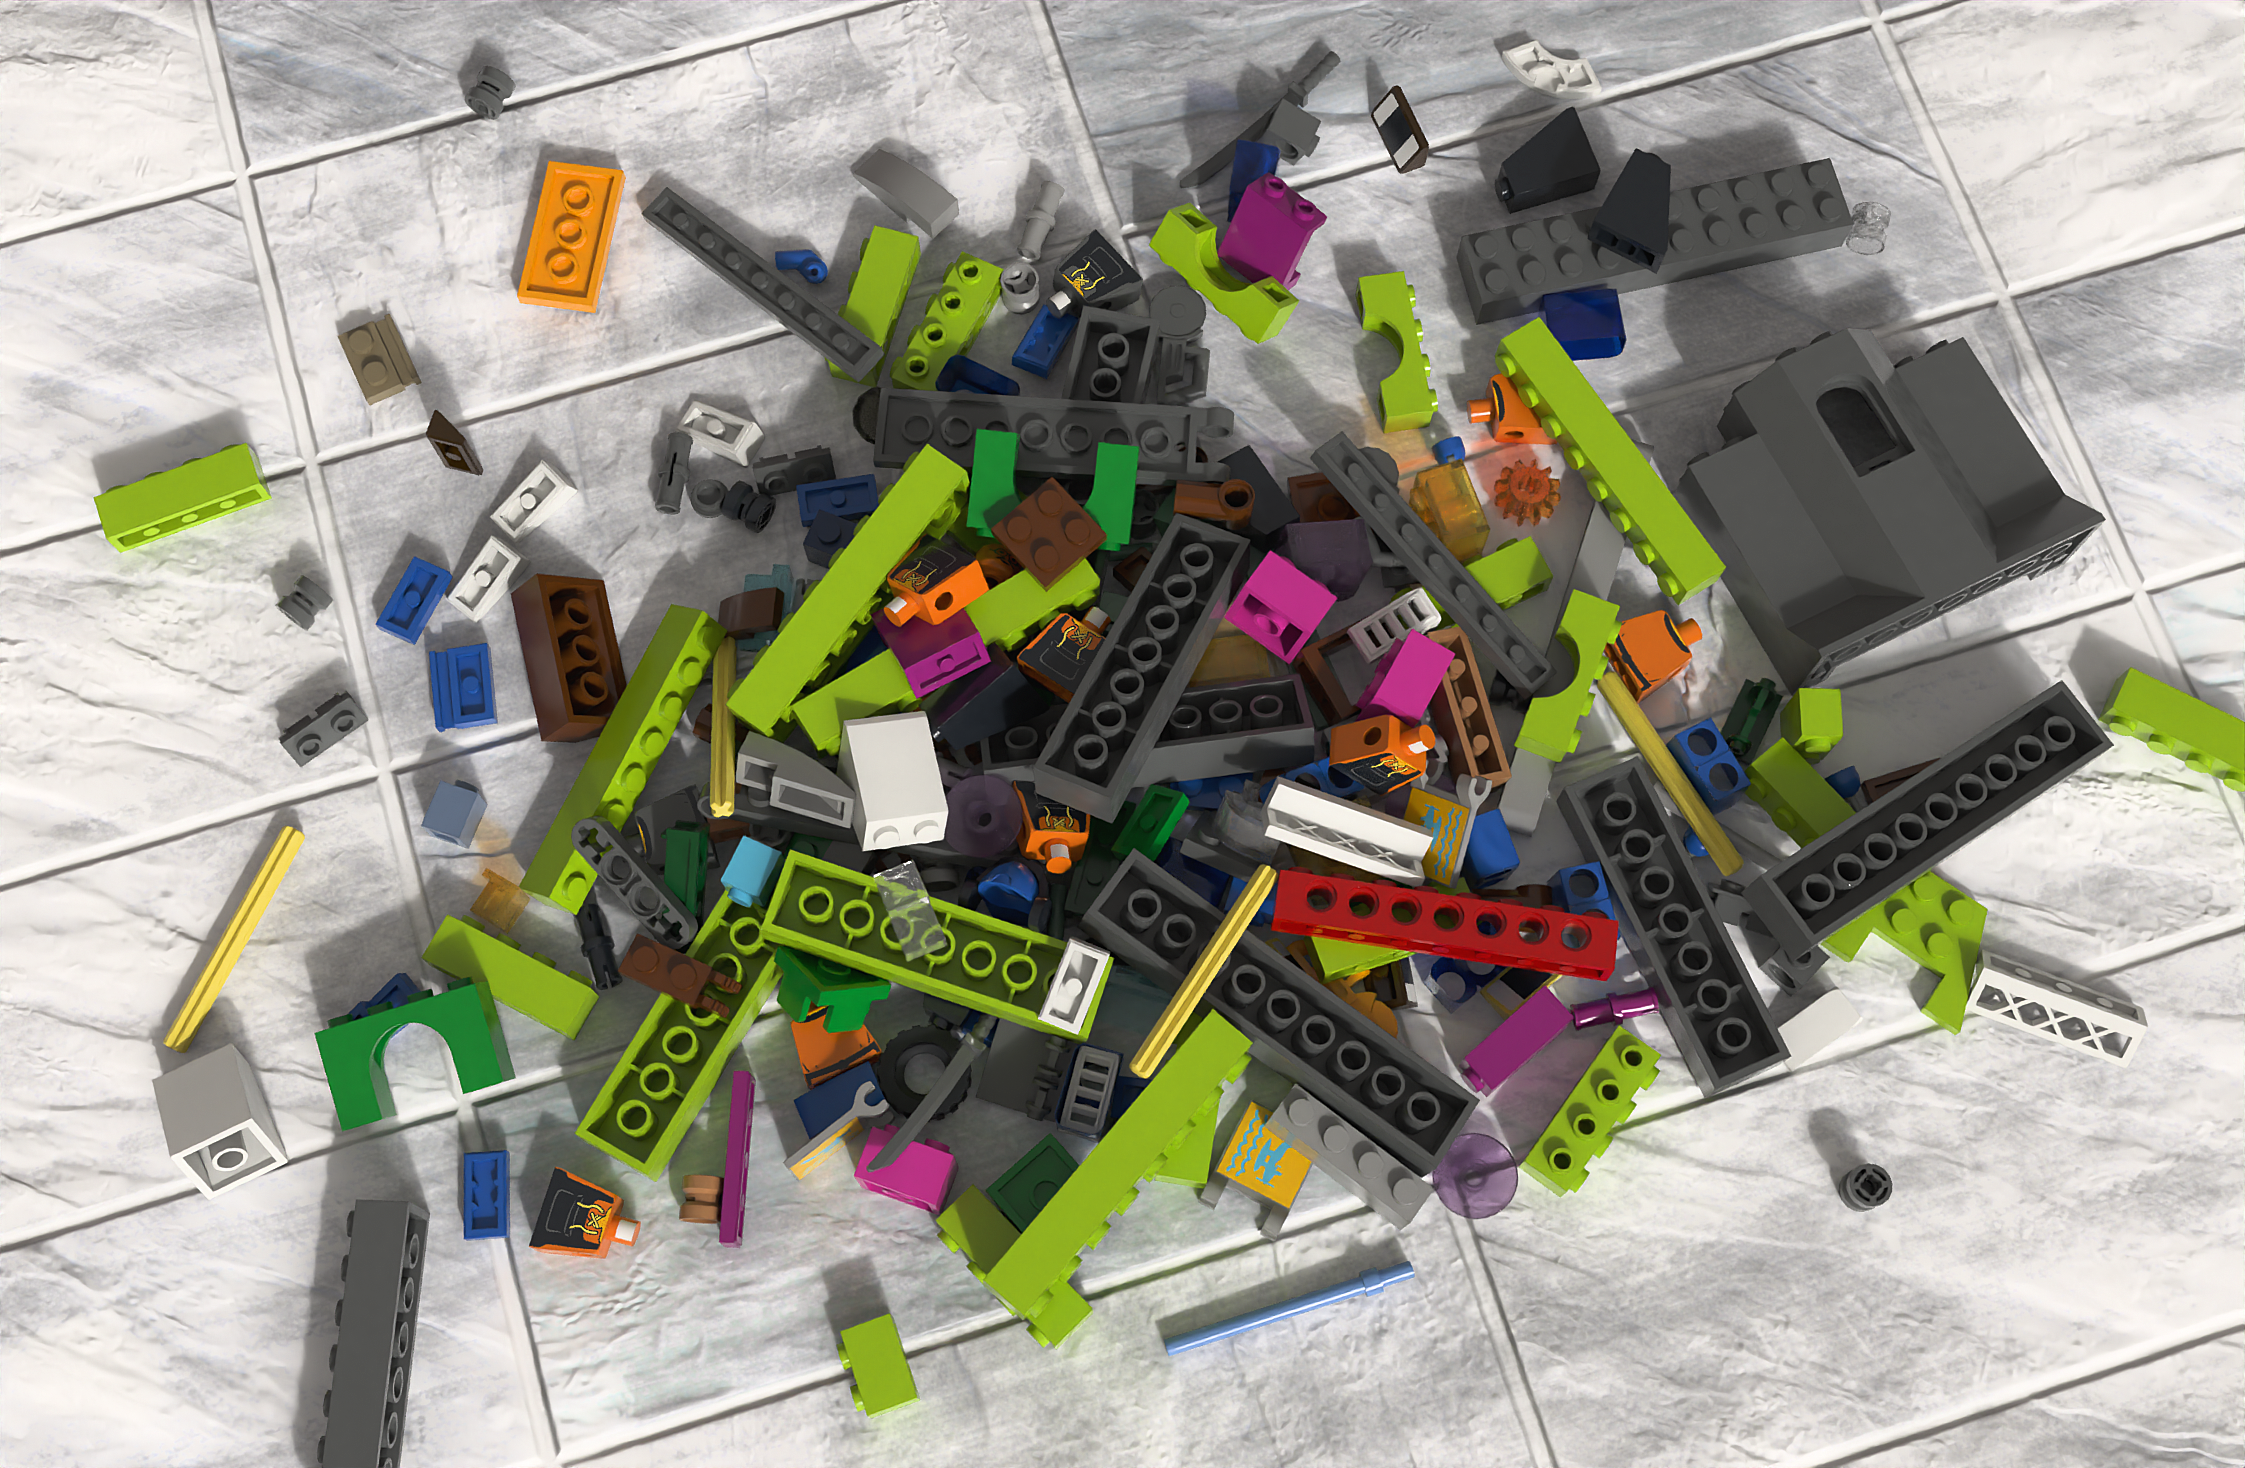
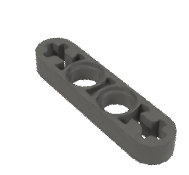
M597 815L582 819L575 824L571 834L572 844L660 944L674 950L691 943L695 939L698 932V924L694 915L610 821ZM596 828L599 832L596 835L597 842L591 844L587 839L591 834L589 830ZM610 845L614 847L613 850L608 851L601 857L600 853L606 851L605 847ZM617 855L624 857L629 863L630 870L626 878L617 876L613 871L612 861ZM643 887H649L655 891L658 901L654 909L646 908L640 901V891ZM668 907L670 911L663 914L664 917L658 920L655 916ZM679 921L683 927L679 931L680 935L674 937L670 932L674 927L672 923Z

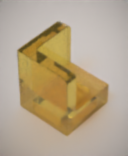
M486 868L482 876L488 883L470 911L508 934L531 899L520 887Z

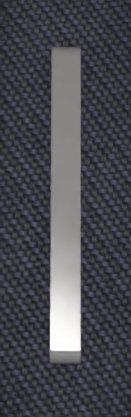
M1631 439L1650 464L1654 446ZM1595 499L1545 653L1546 660L1554 667L1557 673L1533 693L1532 699L1556 695L1568 688L1573 681L1574 669L1571 657L1564 646L1554 638L1573 589L1607 601L1627 536L1625 533H1620L1614 527L1609 511L1601 501L1598 502ZM1518 747L1515 748L1509 767L1512 777L1503 785L1496 809L1501 810L1508 830L1532 837L1556 762Z

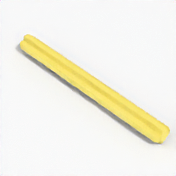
M730 636L723 638L713 657L710 807L712 815L718 818L722 815L729 817L734 812L736 717L725 704L729 700L727 694L736 682L737 647L735 646V639Z
M1614 671L1603 675L1601 680H1598L1597 687L1722 874L1730 876L1738 872L1743 867V859L1619 675Z
M290 826L282 827L165 1036L163 1044L180 1053H185L188 1050L303 843L305 835L299 830Z
M1261 864L1257 868L1129 1064V1068L1133 1073L1143 1079L1149 1078L1278 880L1279 875L1274 869L1265 864Z

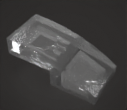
M913 860L873 875L907 962L947 946L946 938Z

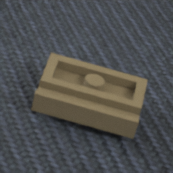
M390 314L385 315V319L376 323L374 321L368 322L337 336L369 405L405 391V387L416 383V385L422 383Z

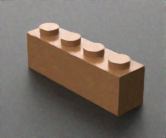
M1460 627L1427 632L1426 637L1455 653L1453 660L1429 702L1438 733L1444 739L1449 750L1447 762L1455 788L1459 775L1466 774L1474 778L1476 775L1492 780L1490 793L1497 792L1512 775L1469 638Z

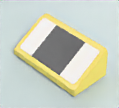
M1507 967L1479 993L1505 1021L1543 986L1546 985L1547 988H1550L1563 975Z

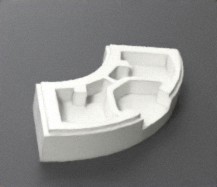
M1537 39L1503 51L1501 59L1509 71L1523 84L1539 93L1561 99H1583L1600 95L1602 87L1586 57L1575 60L1559 58L1546 51Z

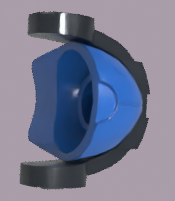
M1019 857L1000 858L998 863L987 868L976 880L968 879L958 897V906L972 911L977 909L983 899L993 918L1011 924L1023 925L1038 933L1046 929L1052 914V902L1049 899V886L1044 869L1032 860L1027 861L1019 859Z

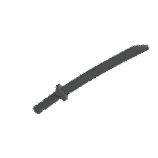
M1330 51L1309 72L1310 74L1303 78L1302 82L1296 84L1292 81L1288 85V93L1283 99L1295 106L1299 104L1304 108L1308 104V95L1311 90L1341 62L1339 56ZM1280 100L1236 139L1180 180V188H1189L1203 184L1256 142L1269 113Z
M984 1012L981 1013L978 1022L972 1028V1032L967 1033L956 1046L959 1050L937 1082L897 1133L866 1167L868 1172H874L892 1165L954 1088L972 1060H976L983 1053L987 1046L983 1044L984 1039L987 1038L990 1029L993 1028L996 1019L999 1017Z

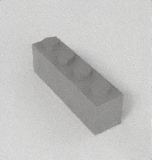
M1297 1084L1293 1086L1264 1125L1265 1128L1310 1160L1315 1166L1399 1230H1402L1411 1223L1434 1190L1432 1186Z

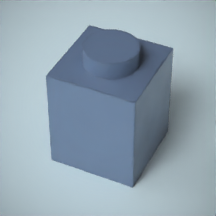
M456 780L454 785L440 781L421 826L431 837L469 849L488 804L479 795V789L472 784Z

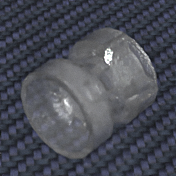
M1876 202L1856 204L1852 211L1851 218L1854 225L1847 236V247L1853 252L1863 255L1881 253L1885 248L1887 235L1884 230L1889 227L1890 209Z

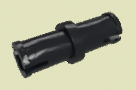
M595 903L588 904V915L591 921L588 920L583 905L577 915L573 914L583 941L580 947L582 955L589 959L596 981V988L598 990L608 989L605 972H607L613 988L623 981L622 976L618 972L612 951L615 947L612 936L607 935L599 905Z

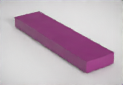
M734 1071L719 1235V1243L727 1248H740L743 1239L756 1080L749 1071Z

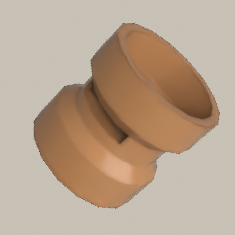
M709 1175L683 1176L682 1190L685 1193L686 1202L680 1206L679 1220L702 1224L721 1223L722 1208L718 1203L720 1196L723 1194L724 1178Z

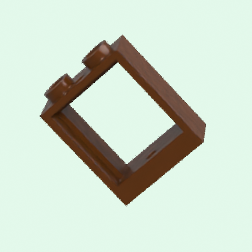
M1365 618L1301 649L1292 662L1293 667L1298 674L1300 673L1302 682L1329 727L1359 714L1362 709L1355 706L1356 704L1351 705L1324 658L1354 644L1347 631ZM1385 622L1381 625L1389 637L1393 639L1395 636ZM1371 629L1366 631L1376 648L1380 647L1381 644Z

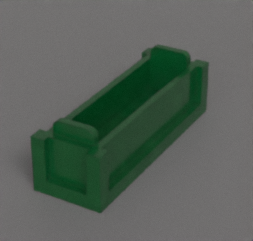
M1124 801L1113 823L1090 815L1088 839L1082 859L1077 861L1064 906L1065 917L1072 919L1073 915L1083 918L1119 869L1121 860L1115 857L1111 849L1136 810V803Z
M677 820L674 827H668L661 833V838L667 839L664 883L694 915L698 924V935L703 927L710 824ZM668 907L662 912L661 918L664 917L663 914L670 911ZM679 921L672 923L674 927L670 932L674 937L680 935L679 931L683 927ZM693 941L674 950L686 954Z

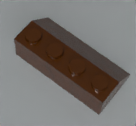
M537 573L513 591L511 598L541 741L576 743L600 737L627 687L604 580Z

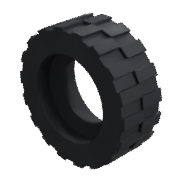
M928 1025V1027L912 1026V1029L902 1030L897 1033L898 1036L896 1038L890 1039L886 1044L887 1048L884 1053L882 1052L880 1055V1067H877L880 1089L893 1110L899 1115L900 1113L903 1114L906 1119L910 1117L927 1094L916 1093L907 1086L904 1079L905 1067L914 1056L929 1053L937 1056L943 1062L946 1069L959 1050L956 1048L959 1040L952 1037L951 1033L945 1029L942 1031L932 1025ZM971 1064L928 1122L934 1119L939 1121L944 1119L947 1114H953L959 1109L958 1105L965 1101L968 1096V1088H971L972 1083Z

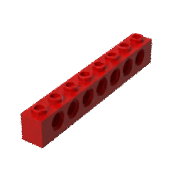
M1291 867L1288 870L1280 869L1276 884L1270 930L1607 981L1615 970L1619 921L1607 919L1605 914L1599 912H1584L1581 915L1565 913L1563 908L1553 905H1544L1539 909L1523 906L1522 902L1514 899H1500L1497 902L1481 900L1479 895L1462 892L1452 896L1439 894L1437 889L1428 886L1406 889L1397 887L1396 883L1388 880H1374L1372 883L1355 881V878L1348 874L1334 873L1327 877L1314 875L1313 871L1307 868ZM1314 895L1321 896L1327 901L1329 906L1325 909H1315L1308 903L1307 898ZM1353 902H1362L1368 906L1370 914L1359 916L1352 912L1349 905ZM1396 908L1405 909L1411 914L1412 920L1400 922L1394 918L1392 910ZM1440 914L1448 916L1453 921L1454 927L1445 929L1438 926L1434 916ZM1487 921L1491 923L1496 930V934L1485 935L1481 933L1477 928L1476 922ZM1527 927L1535 931L1538 941L1530 942L1523 939L1519 933V928ZM1571 934L1575 936L1580 943V947H1568L1562 941L1561 935Z

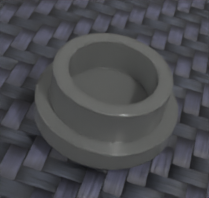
M712 479L703 480L691 492V505L694 511L702 517H718L722 515L723 502L729 491L720 481Z

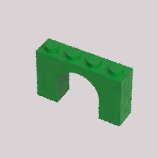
M984 429L976 430L967 527H975L977 536L994 537L991 533V528L1023 502L1016 485L1020 442L1019 433ZM1098 442L1094 486L1090 498L1082 507L1107 534V540L1097 549L1120 551L1121 544H1130L1140 455L1139 446Z
M472 976L447 983L448 992L435 996L432 989L417 992L407 996L409 1004L394 1008L392 1001L367 1008L369 1015L367 1017L354 1020L352 1014L333 1018L327 1021L329 1029L314 1033L342 1132L397 1115L384 1071V1054L392 1036L409 1023H419L431 1027L444 1038L450 1048L463 1094L516 1078L488 981L474 983Z

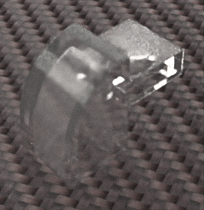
M1246 779L1241 792L1234 790L1233 792L1225 791L1212 823V831L1219 841L1231 850L1270 866L1281 841L1264 835L1261 814L1264 804L1257 802L1261 785Z

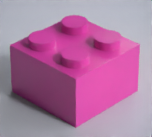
M1270 550L1246 582L1224 618L1290 665L1334 604L1337 597L1331 594L1323 583L1310 579L1296 569L1291 560L1284 556H1278Z
M1411 629L1403 641L1396 637L1388 652H1385L1379 661L1371 683L1365 687L1355 705L1362 709L1355 722L1382 715H1393L1414 728L1422 717L1455 653L1414 629Z
M885 1124L883 1130L872 1126L854 1173V1177L860 1186L866 1190L940 1216L943 1213L959 1169L954 1155L949 1152L950 1147L927 1138L924 1145L912 1140L892 1165L874 1172H868L866 1170L868 1164L900 1129L889 1124Z

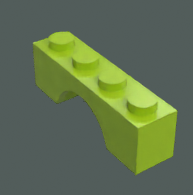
M1191 203L1169 209L1149 243V246L1159 254L1161 261L1179 272L1191 288L1200 291L1213 303V307L1219 313L1232 320L1248 339L1259 344L1277 336L1299 303V300L1273 276L1253 284L1244 283L1232 277L1221 264L1217 254L1215 243L1217 226Z
M1404 271L1358 277L1355 297L1362 329L1385 337L1396 349L1400 360L1397 370L1391 376L1382 380L1378 388L1376 399L1383 434L1429 427L1433 412L1438 411V401L1435 389H1429L1427 377H1430L1429 357L1427 353L1421 354L1419 342L1423 341V329L1420 319H1414L1412 308L1416 306L1414 287L1412 284L1407 285Z
M1573 589L1554 637L1564 646L1571 657L1574 669L1573 681L1568 688L1556 695L1532 699L1514 743L1515 747L1558 763L1562 761L1566 752L1574 754L1582 734L1581 730L1575 728L1580 715L1588 716L1596 695L1589 692L1593 678L1601 680L1609 660L1608 657L1602 656L1606 643L1614 645L1622 625L1621 621L1616 620L1620 608L1619 605Z

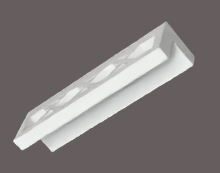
M1277 776L1261 810L1265 836L1413 887L1422 886L1425 876L1421 861L1433 839L1430 829Z
M1983 949L1976 960L1977 976L1969 991L1965 1010L2127 1068L2148 1028L2144 1008ZM1985 985H1989L2003 990L2007 1001L1991 1006L1978 1001ZM2035 1002L2044 1005L2048 1015L2030 1020L2022 1017L2018 1007ZM2077 1017L2085 1020L2089 1030L2071 1035L2063 1032L2058 1022ZM2112 1032L2129 1036L2121 1053L2104 1047L2099 1037Z

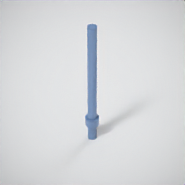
M1410 1261L1381 1270L1373 1267L1359 1272V1277L1164 1339L1168 1356H1172L1364 1293L1367 1297L1384 1292L1383 1287L1414 1278V1270Z

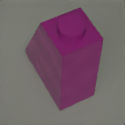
M1546 985L1543 986L1463 1058L1459 1064V1067L1463 1070L1460 1074L1461 1078L1475 1093L1481 1091L1487 1098L1557 1038L1573 1020V1015Z

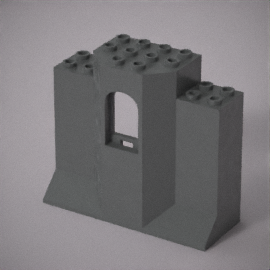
M1846 328L1835 334L1827 331L1811 341L1809 346L1801 350L1793 347L1784 351L1775 359L1776 362L1751 381H1747L1734 389L1732 392L1733 396L1728 405L1724 407V413L1717 425L1726 444L1722 446V450L1712 455L1704 452L1691 459L1687 463L1688 467L1684 475L1679 479L1680 483L1673 494L1674 498L1726 566L1720 577L1791 696L1799 688H1810L1827 680L1837 666L2025 575L2031 581L2064 565L2106 520L2101 512L2065 495L1964 337L1948 343L1947 340L1940 341L1930 347L1925 355L1917 359L1913 356L1906 357L1893 366L1872 331ZM1849 387L1859 391L1869 409L1875 413L1895 448L1853 467L1816 407L1819 397L1832 389ZM1886 462L1888 463L1887 465H1885V466H1883V467H1880V468H1878V469H1876V470L1870 472V470H1872V469H1874V468H1876V467H1878V466H1880V465H1882V464H1884V463H1886Z

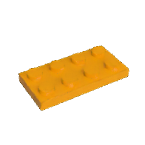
M555 161L548 162L517 293L520 303L596 312L626 179L623 170Z

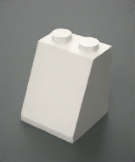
M925 711L845 720L836 776L856 793L852 824L862 851L888 849L897 846L943 840L948 807Z
M232 1043L152 1080L170 1158L208 1200L288 1163L286 1152L252 1068Z

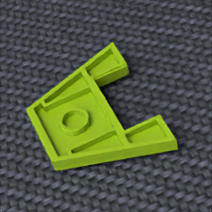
M1929 871L1820 945L1849 963L1853 960L1870 932L1874 933L1941 978L1920 1011L1952 1034L1957 1035L1962 1027L1988 909Z

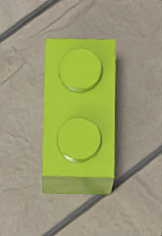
M1799 688L1779 713L1781 738L1784 737L1810 765L1818 764L1820 760H1823L1843 737L1840 689Z
M890 1313L840 1331L843 1342L836 1344L844 1370L852 1367L857 1384L850 1386V1390L858 1412L865 1410L867 1416L872 1419L920 1401L894 1317Z

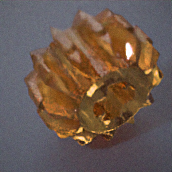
M1521 459L1515 461L1513 469L1507 466L1504 467L1500 474L1501 479L1496 480L1493 487L1494 492L1498 494L1494 499L1495 507H1505L1502 513L1503 519L1510 518L1512 515L1516 516L1518 527L1523 525L1526 518L1529 519L1534 527L1540 523L1541 517L1549 519L1554 513L1553 506L1558 505L1561 500V495L1556 492L1560 486L1559 479L1549 478L1552 472L1551 466L1542 470L1537 469L1538 462L1536 459L1531 461L1529 467H1526Z

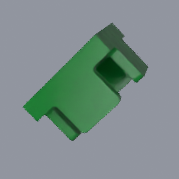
M778 946L774 962L784 972L777 1002L795 1022L806 1020L812 1001L816 1006L829 1005L823 1023V1028L828 1033L859 1030L863 1025L865 1015L869 1012L872 1001L888 998L891 984L886 979L787 946Z
M1049 1133L986 1189V1193L998 1205L1003 1216L1022 1234L1080 1165L1058 1140Z

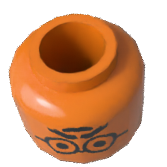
M1001 544L983 546L975 553L974 558L978 560L989 590L1020 573L1021 565Z

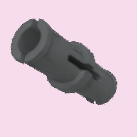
M673 432L668 435L669 440L664 464L659 466L658 471L661 482L655 507L657 511L671 515L680 513L684 483L688 482L690 477V471L687 469L693 438L679 432Z

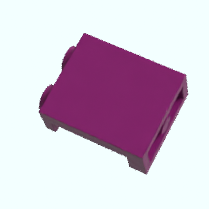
M1266 173L1247 186L1217 252L1218 257L1252 283L1273 276L1287 290H1290L1296 285L1301 275L1295 270L1313 232L1324 225L1327 216L1317 209L1312 202L1304 199L1288 187L1282 179L1275 177L1271 173Z
M884 608L871 614L882 642L890 649L902 669L916 699L991 662L981 635L964 608L937 625H932L913 615L901 627H898L888 619Z

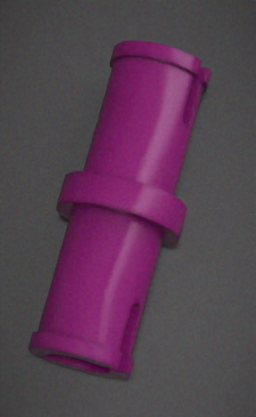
M1653 987L1617 995L1615 992L1606 993V998L1570 1005V1013L1574 1017L1572 1022L1576 1031L1611 1022L1613 1026L1623 1024L1624 1019L1659 1013L1658 1000Z

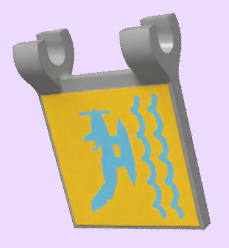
M1427 758L1424 774L1411 781V789L1402 820L1432 831L1433 839L1421 861L1425 878L1456 889L1478 807L1488 797L1492 787V780L1476 775L1474 778L1466 774H1460L1456 784L1457 794L1433 786L1442 774L1443 762Z
M871 1081L862 1084L858 1088L851 1110L783 1162L797 1181L809 1174L865 1129H872V1126L884 1129L885 1124L891 1125L896 1118L891 1111L887 1112L890 1106L885 1099L876 1106L871 1107L866 1104V1097L876 1090Z
M1250 1099L1201 1195L1199 1203L1214 1210L1225 1188H1229L1270 1210L1260 1235L1275 1242L1313 1163L1264 1127L1275 1111Z

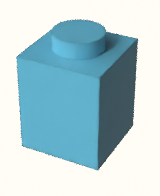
M743 835L721 878L722 884L726 891L729 892L727 897L746 907H750L752 902L764 907L786 862L782 852Z

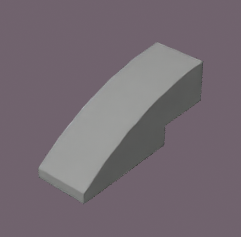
M881 149L875 152L853 173V177L900 218L906 223L911 220L932 239L959 215L958 199L922 171Z
M749 731L738 752L736 783L771 792V806L850 829L853 821L856 793L822 764L802 752L774 739Z

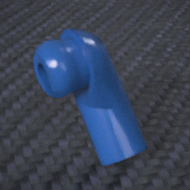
M812 250L775 252L776 268L778 270L796 269L807 281L813 284L821 283L826 279L828 274L827 266Z

